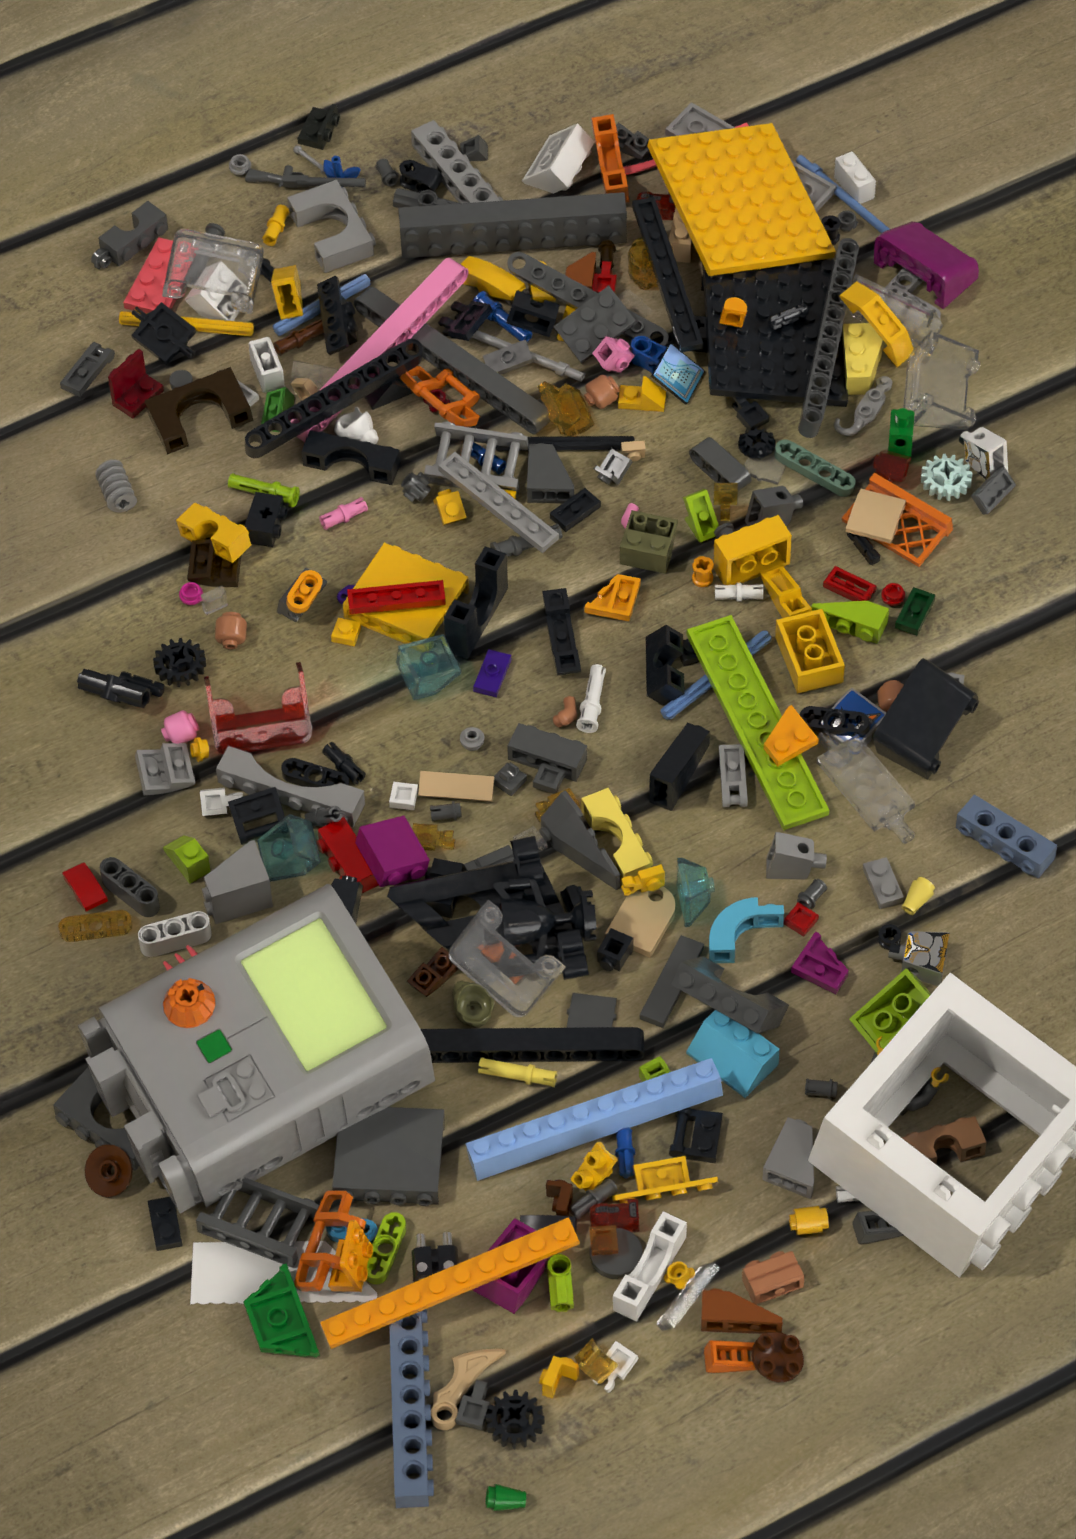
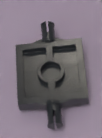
M162 302L148 314L139 309V307H135V310L133 309L132 315L141 322L131 335L132 339L166 365L180 352L190 360L193 359L196 351L187 346V343L197 332L196 328Z

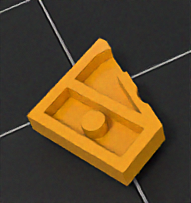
M617 574L610 580L609 585L603 587L598 592V596L591 603L587 602L585 604L584 613L630 622L641 578Z
M790 705L764 743L763 749L778 767L817 745L819 738L794 707Z

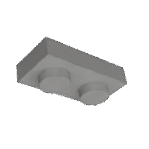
M887 857L863 863L864 874L879 909L904 902V896Z

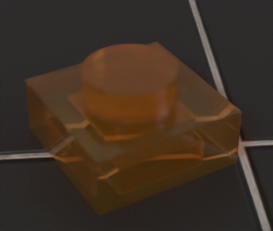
M616 1225L589 1227L592 1256L618 1254Z

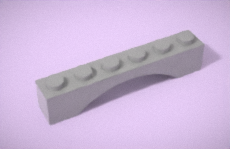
M230 746L227 747L216 768L218 783H221L223 786L242 790L249 795L276 787L281 804L287 805L294 810L313 812L319 807L330 808L338 806L341 811L335 812V814L342 813V817L346 819L351 827H354L365 806L364 790L343 783L325 787H301L288 784L264 771L251 753Z

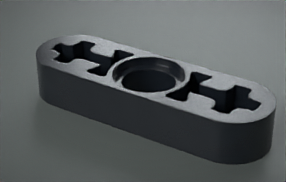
M807 706L799 714L814 732L863 737L868 734L871 728L868 716L862 712ZM811 714H814L816 719H812L811 723H808L806 718H810ZM833 716H838L842 719L840 725L836 727H831L828 721ZM862 720L864 725H860L859 729H856L854 724Z
M289 758L281 765L283 779L302 787H325L338 784L339 782L349 785V778L345 773L304 760ZM293 768H297V770H294L292 773H289V771H292ZM317 773L322 778L319 781H311L309 776Z

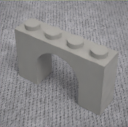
M337 180L287 197L289 214L297 227L326 218L339 220L346 225V228L341 233L314 243L315 258L324 273L374 256L373 246L376 245L375 238L371 232L368 233L364 219L362 217L359 218L354 202L350 203L345 187L341 188Z

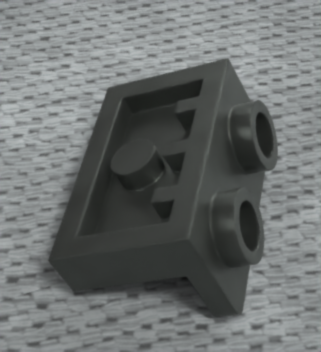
M332 104L329 111L316 107L312 108L298 136V144L321 150L324 149L326 143L330 142L334 126L337 127L340 121L337 104Z

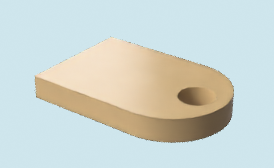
M662 886L655 891L641 893L640 890H637L635 893L627 895L605 932V937L610 928L634 938L633 951L651 958L675 915V899L672 893ZM653 894H658L662 896V899L660 901H652L649 897Z

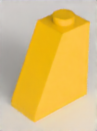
M296 265L274 269L271 284L280 319L303 316L301 283Z

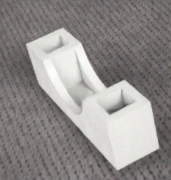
M664 1211L662 1212L650 1233L647 1246L640 1261L629 1275L625 1274L613 1294V1311L637 1322L685 1241L687 1222Z

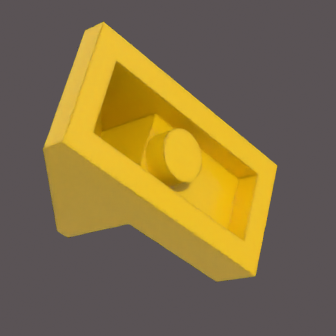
M643 376L642 386L620 385L618 409L664 412L666 391L648 377Z

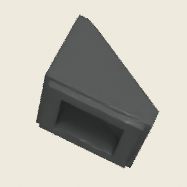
M480 135L460 143V152L465 154L469 161L488 160V145Z

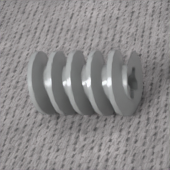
M108 460L102 463L97 468L95 475L108 508L114 512H125L132 509L137 503V498L131 488V483L123 468V464L119 460Z

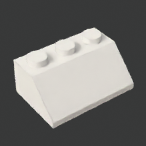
M578 123L550 135L522 182L550 193L567 190L573 184L572 179L582 169L581 164L591 154L590 149L595 141Z

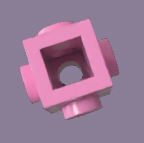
M607 336L592 353L605 370L619 373L628 367L629 362L635 356L629 349L630 345L625 340Z

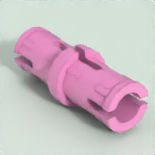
M360 497L351 503L341 504L337 506V509L319 516V520L323 528L327 530L341 522H349L350 518L368 511V507L364 499Z

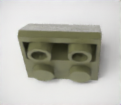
M632 510L620 544V564L666 574L672 556L678 520Z

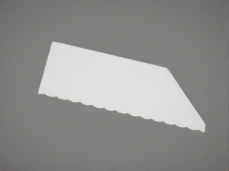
M296 1241L294 1247L297 1248L298 1260L294 1268L288 1266L293 1282L296 1277L301 1254L305 1253L309 1241ZM320 1241L316 1253L335 1255L336 1251L326 1241ZM226 1242L193 1243L190 1305L195 1303L208 1304L210 1302L213 1304H221L223 1302L227 1304H234L236 1302L244 1304L243 1301L252 1293L258 1291L264 1281L270 1280L280 1271L279 1267L282 1264ZM309 1267L305 1282H312L314 1280L318 1267ZM331 1267L321 1291H301L296 1288L300 1301L314 1303L316 1301L321 1303L329 1301L336 1303L342 1301L368 1302L377 1298V1292L366 1281L363 1283L362 1292L331 1291L328 1287L332 1272Z

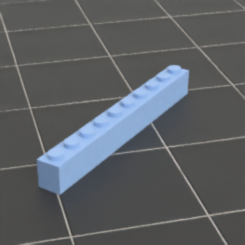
M712 1058L465 1143L470 1164L477 1181L617 1133L623 1128H631L723 1096L721 1077Z

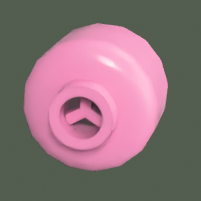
M182 710L164 719V728L161 731L166 742L171 741L175 744L187 743L197 737L199 726L192 713L188 714Z

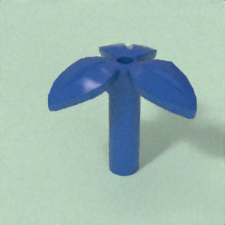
M333 156L332 162L324 160L323 169L327 177L357 178L360 174L361 169L359 167H350L343 172L339 156Z

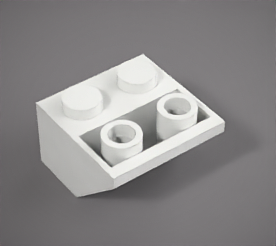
M219 262L203 271L185 298V301L202 317L234 321L252 293L222 262Z

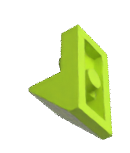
M702 489L683 497L689 515L685 517V521L697 540L703 542L715 537L714 532L719 524L707 489Z

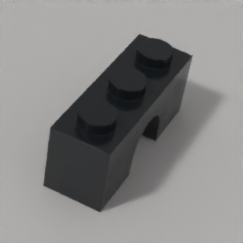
M664 625L645 637L647 697L663 706L685 694L684 673L671 666L675 659L684 654L683 634L668 625Z

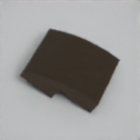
M211 539L192 540L187 580L206 586L238 587L241 556L231 563L215 554Z

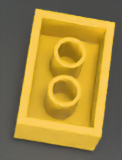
M779 515L765 518L751 526L742 527L740 530L728 535H722L714 540L713 569L723 585H736V583H744L759 577L760 571L780 564L783 567L790 564L792 535Z
M823 609L776 620L775 638L797 694L844 682L845 664Z

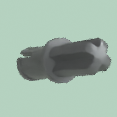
M338 806L330 808L319 807L315 811L304 815L303 824H307L308 827H323L331 822H338L342 818V813L335 814V812L341 811Z
M608 1178L595 1189H588L585 1196L570 1205L569 1211L571 1215L579 1219L595 1207H600L602 1202L618 1193L616 1184L612 1179Z

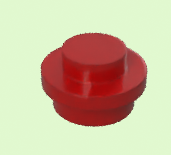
M890 583L883 588L881 598L885 604L897 606L904 602L905 591L901 585Z

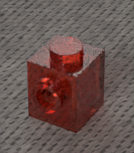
M883 450L880 452V455L876 454L873 468L876 469V474L891 483H894V480L903 482L906 480L911 457Z

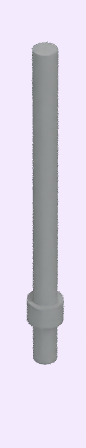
M479 330L472 336L476 340L499 349L512 345ZM531 352L534 360L533 363L551 369L559 376H568L580 382L583 381L585 373L570 368L569 364L562 361L558 363Z

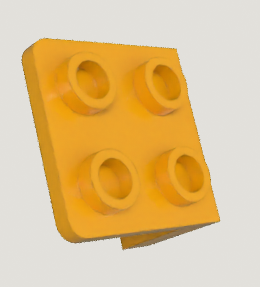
M356 1220L349 1221L345 1239H339L335 1256L341 1257L340 1267L342 1271L332 1268L328 1285L331 1291L362 1292L363 1283L367 1280V1264L369 1258L372 1257L373 1246Z

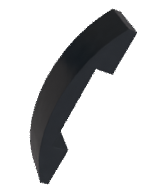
M566 588L542 591L549 640L557 676L581 673Z

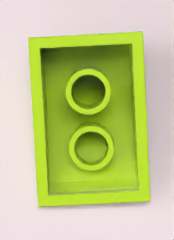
M906 968L850 1017L849 1020L874 1051L878 1052L876 1046L877 1039L882 1036L880 1046L885 1048L890 1039L894 1038L931 993Z

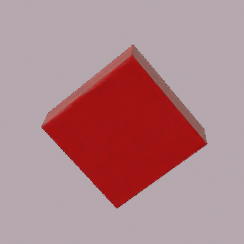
M798 902L784 918V925L804 937L819 920V915Z

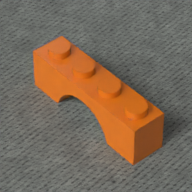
M614 114L593 117V134L605 194L624 192L627 203L629 202L628 185L621 159Z

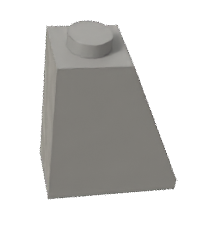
M787 1118L763 1167V1181L806 1198H812L814 1169L813 1165L808 1161L813 1148L812 1126L800 1119Z

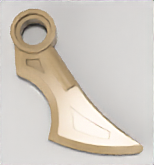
M477 1350L452 1358L454 1364L453 1377L444 1388L434 1392L431 1421L437 1429L449 1430L456 1425L457 1406L462 1400L463 1395L467 1393L473 1382L485 1369L506 1355V1350ZM442 1410H448L452 1413V1416L448 1420H440L437 1414Z

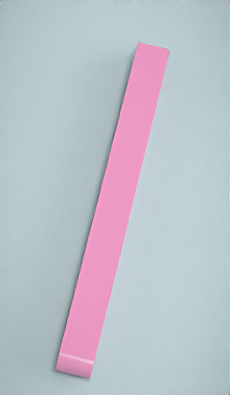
M449 257L443 260L321 389L405 340L411 339L466 281L469 273L468 269ZM371 373L368 376L374 378L376 374ZM357 385L348 386L351 389L359 388ZM336 396L329 397V399L333 401L339 399ZM316 407L309 409L312 412L319 411V409ZM341 411L296 437L305 442L310 430L322 432ZM292 419L290 422L296 424L300 421L298 419Z

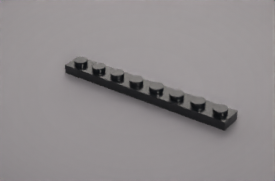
M655 197L632 201V208L680 353L702 349L703 341Z

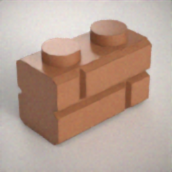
M779 1251L771 1255L768 1260L749 1262L742 1269V1281L752 1302L757 1305L803 1288L804 1274L798 1265L793 1251L787 1253Z

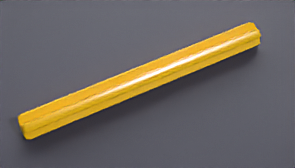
M120 312L119 324L140 325L141 321L132 315V312ZM180 316L196 328L197 332L252 336L254 331V325L250 322Z

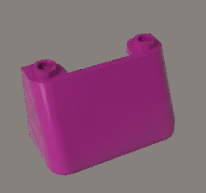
M911 221L884 231L875 239L873 263L881 269L887 264L892 267L895 263H898L927 282L926 290L928 292L933 290L937 297L934 304L942 309L947 307L978 279V262L973 257H969L929 231L921 223Z

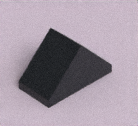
M399 376L364 398L372 410L413 394V391Z

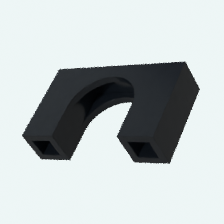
M486 546L483 548L475 562V587L470 603L466 604L454 599L444 616L446 652L465 659L470 657L508 590L506 553Z

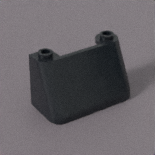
M924 658L921 659L874 733L873 741L877 753L928 780L931 774H935L941 765L939 751L961 716L974 713L979 704L977 694L932 662Z

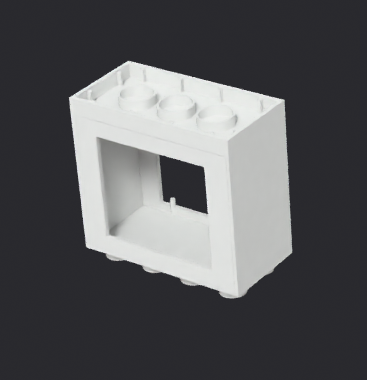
M949 973L824 1117L808 1161L959 1278L971 1263L980 1270H984L1001 1248L999 1243L1008 1231L1014 1233L1032 1210L1030 1205L1039 1193L1045 1196L1063 1172L1061 1168L1069 1157L1076 1159V1066L952 973ZM943 1063L1040 1136L985 1202L888 1128L931 1078L932 1070L936 1067H941Z

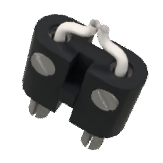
M446 1232L442 1234L443 1245H439L438 1249H431V1246H425L424 1234H421L422 1247H420V1234L416 1235L417 1248H414L411 1252L413 1282L459 1264L458 1248L452 1245V1235L450 1232H447L448 1245Z

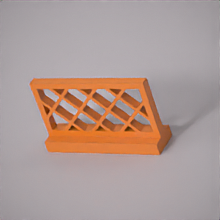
M876 473L869 479V485L865 490L906 500L904 513L900 518L902 529H897L895 534H903L905 543L893 544L873 540L920 567L943 537H948L953 531L952 518ZM854 503L843 515L842 522L848 523ZM914 518L918 520L919 526L905 528L903 519ZM933 529L938 532L935 538L924 540V530ZM920 531L921 540L907 542V533ZM923 546V552L918 558L909 553V548Z

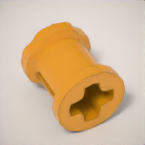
M699 556L692 563L694 571L692 581L698 587H708L713 582L712 569L714 563L710 558Z

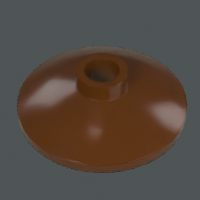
M106 1144L97 1147L91 1152L85 1164V1178L93 1192L103 1197H114L124 1192L130 1184L133 1172L130 1157L122 1148ZM113 1166L115 1168L114 1175L111 1174V1168Z

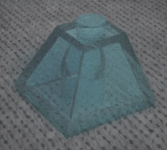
M677 858L676 886L685 927H690L709 905L711 892H715L713 877H708L706 867L684 858Z

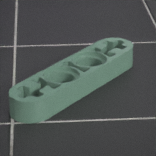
M790 440L777 442L774 452L777 461L839 496L847 497L853 494L856 482L851 474ZM802 459H807L811 462V464L809 466H803L799 463V461ZM826 470L831 475L829 477H822L818 472Z

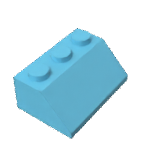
M715 1010L703 1021L686 1054L697 1062L712 1058L721 1080L746 1098L779 1065L780 1049L759 1033Z

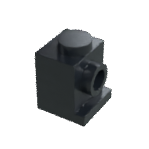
M610 928L597 950V962H599L601 968L609 972L613 971V969L621 971L629 955L633 953L634 938Z

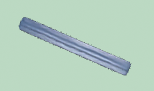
M363 274L341 286V295L348 299L371 285L369 277ZM319 299L303 307V316L282 319L273 324V330L277 336H281L321 314Z

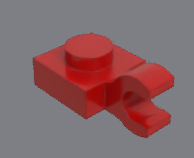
M602 261L601 274L594 273L593 291L599 293L607 286H610L615 293L617 275H611L612 261Z

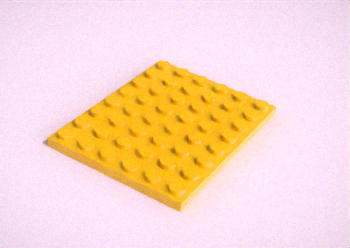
M773 123L649 139L647 147L708 276L835 257L836 250Z

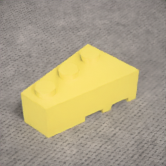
M869 323L843 324L842 345L846 389L848 390V395H865L872 387L886 343Z

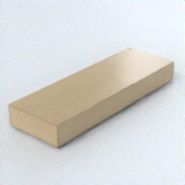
M420 771L418 796L493 802L495 777Z

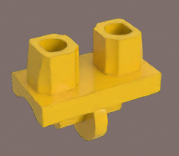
M596 1142L592 1150L585 1156L579 1169L572 1175L571 1181L579 1189H584L585 1191L588 1189L593 1190L606 1177L612 1174V1167L618 1159L606 1150L602 1142Z

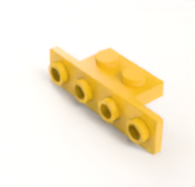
M685 1156L633 1165L637 1191L613 1195L612 1199L613 1201L619 1200L620 1205L635 1202V1197L645 1196L646 1200L661 1198V1192L671 1191V1195L674 1196L687 1193L686 1188L697 1186V1191L712 1189V1183L718 1182V1177L690 1181Z

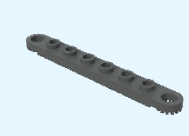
M515 252L508 258L507 265L510 273L575 309H578L598 294L523 252ZM522 259L526 264L522 269H516L512 265L513 262ZM628 310L637 323L623 333L624 336L630 339H634L637 336H645L651 339L653 334H659L664 338L660 345H668L669 338L665 329Z

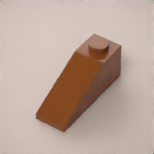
M718 1288L702 1290L701 1331L751 1334L782 1333V1317L730 1291H723Z

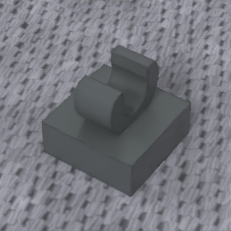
M507 762L494 776V785L510 796L527 781V775L511 762Z

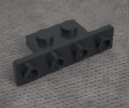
M337 276L317 284L326 351L329 355L358 342L356 334L358 326L354 320L355 308L350 301L347 302L341 295L339 278Z

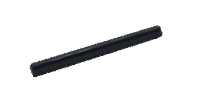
M634 436L527 437L529 444H553L555 450H611V448L613 450H621V442L635 441ZM496 445V450L509 451L510 447ZM529 448L528 450L519 449V451H529Z

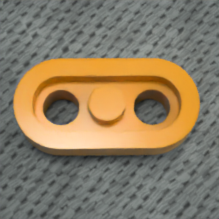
M307 570L300 574L287 595L286 605L290 611L304 613L309 609L320 592L323 583L322 577L318 572ZM306 584H312L313 587H308Z

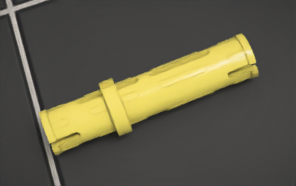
M483 1057L479 1061L481 1068H478V1074L525 1081L527 1085L532 1083L551 1087L556 1085L557 1078L555 1077H557V1071L535 1068V1065L532 1064L523 1066L485 1059Z

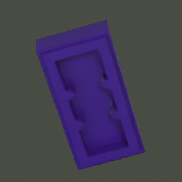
M488 649L474 683L473 692L497 698L512 660L511 655Z

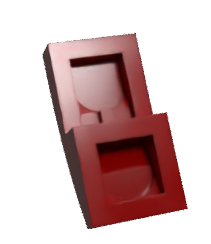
M85 862L62 872L65 882L72 889L76 900L85 912L108 901L103 889Z

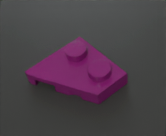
M816 931L791 967V973L835 995L848 977L849 972L845 965L836 958L834 951L831 948H827L821 940V935Z

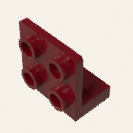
M140 349L130 354L108 376L112 405L132 419L146 408L145 400L164 392V386L146 374L144 355Z

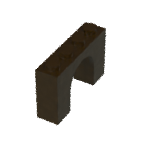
M231 367L219 370L216 373L196 379L191 383L176 387L173 390L144 401L150 420L167 455L189 446L180 417L187 408L194 404L207 402L219 406L223 410L232 429L254 421L250 405Z

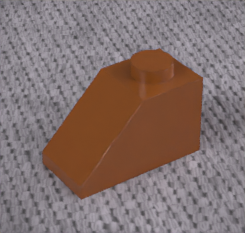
M591 252L566 267L565 275L592 290L594 273H596V252Z

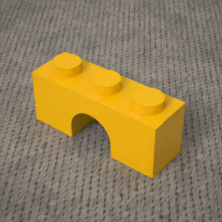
M195 502L176 519L182 537L191 542L192 540H204L211 537L215 554L231 563L235 562L251 546L249 532L242 524L238 525L230 521L226 516L219 515L210 508L203 507Z

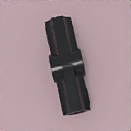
M83 669L77 679L78 689L98 694L101 698L117 703L124 702L138 708H145L150 701L149 688L130 683L128 680L114 675H103L96 671Z

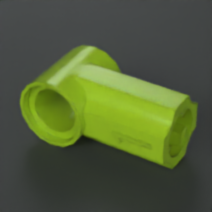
M563 1254L553 1255L548 1260L547 1265L551 1310L557 1312H567L570 1309H574L571 1261ZM559 1267L563 1268L565 1272L556 1273L553 1269Z

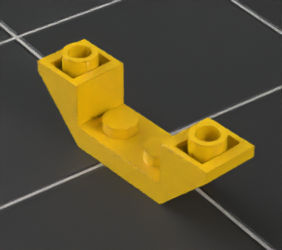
M856 281L839 295L853 314L858 310L886 343L887 346L883 351L896 367H899L915 353L907 329L877 293Z

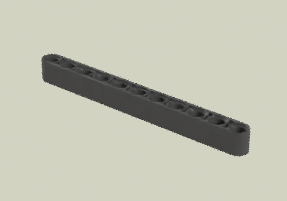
M851 238L840 240L833 261L798 425L799 433L806 438L817 436L824 418L847 308L839 295L852 284L859 250L858 243Z
M375 287L368 288L353 302L356 310L378 327L400 306ZM427 323L411 338L421 342L423 346L422 358L441 371L447 368L454 373V377L471 391L475 390L482 400L529 433L537 434L552 421V413L545 405Z

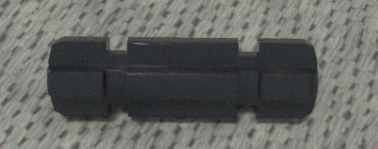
M805 303L796 305V308L792 307L768 318V325L771 329H777L781 325L784 326L799 318L808 316L809 307Z
M847 533V536L851 541H854L853 544L866 557L865 559L870 565L880 561V554L876 549H873L874 546L867 537Z
M125 671L121 672L120 678L126 679L130 683L147 687L152 692L151 695L162 697L165 691L163 683L157 681L152 683L153 680L138 675L131 676V673Z

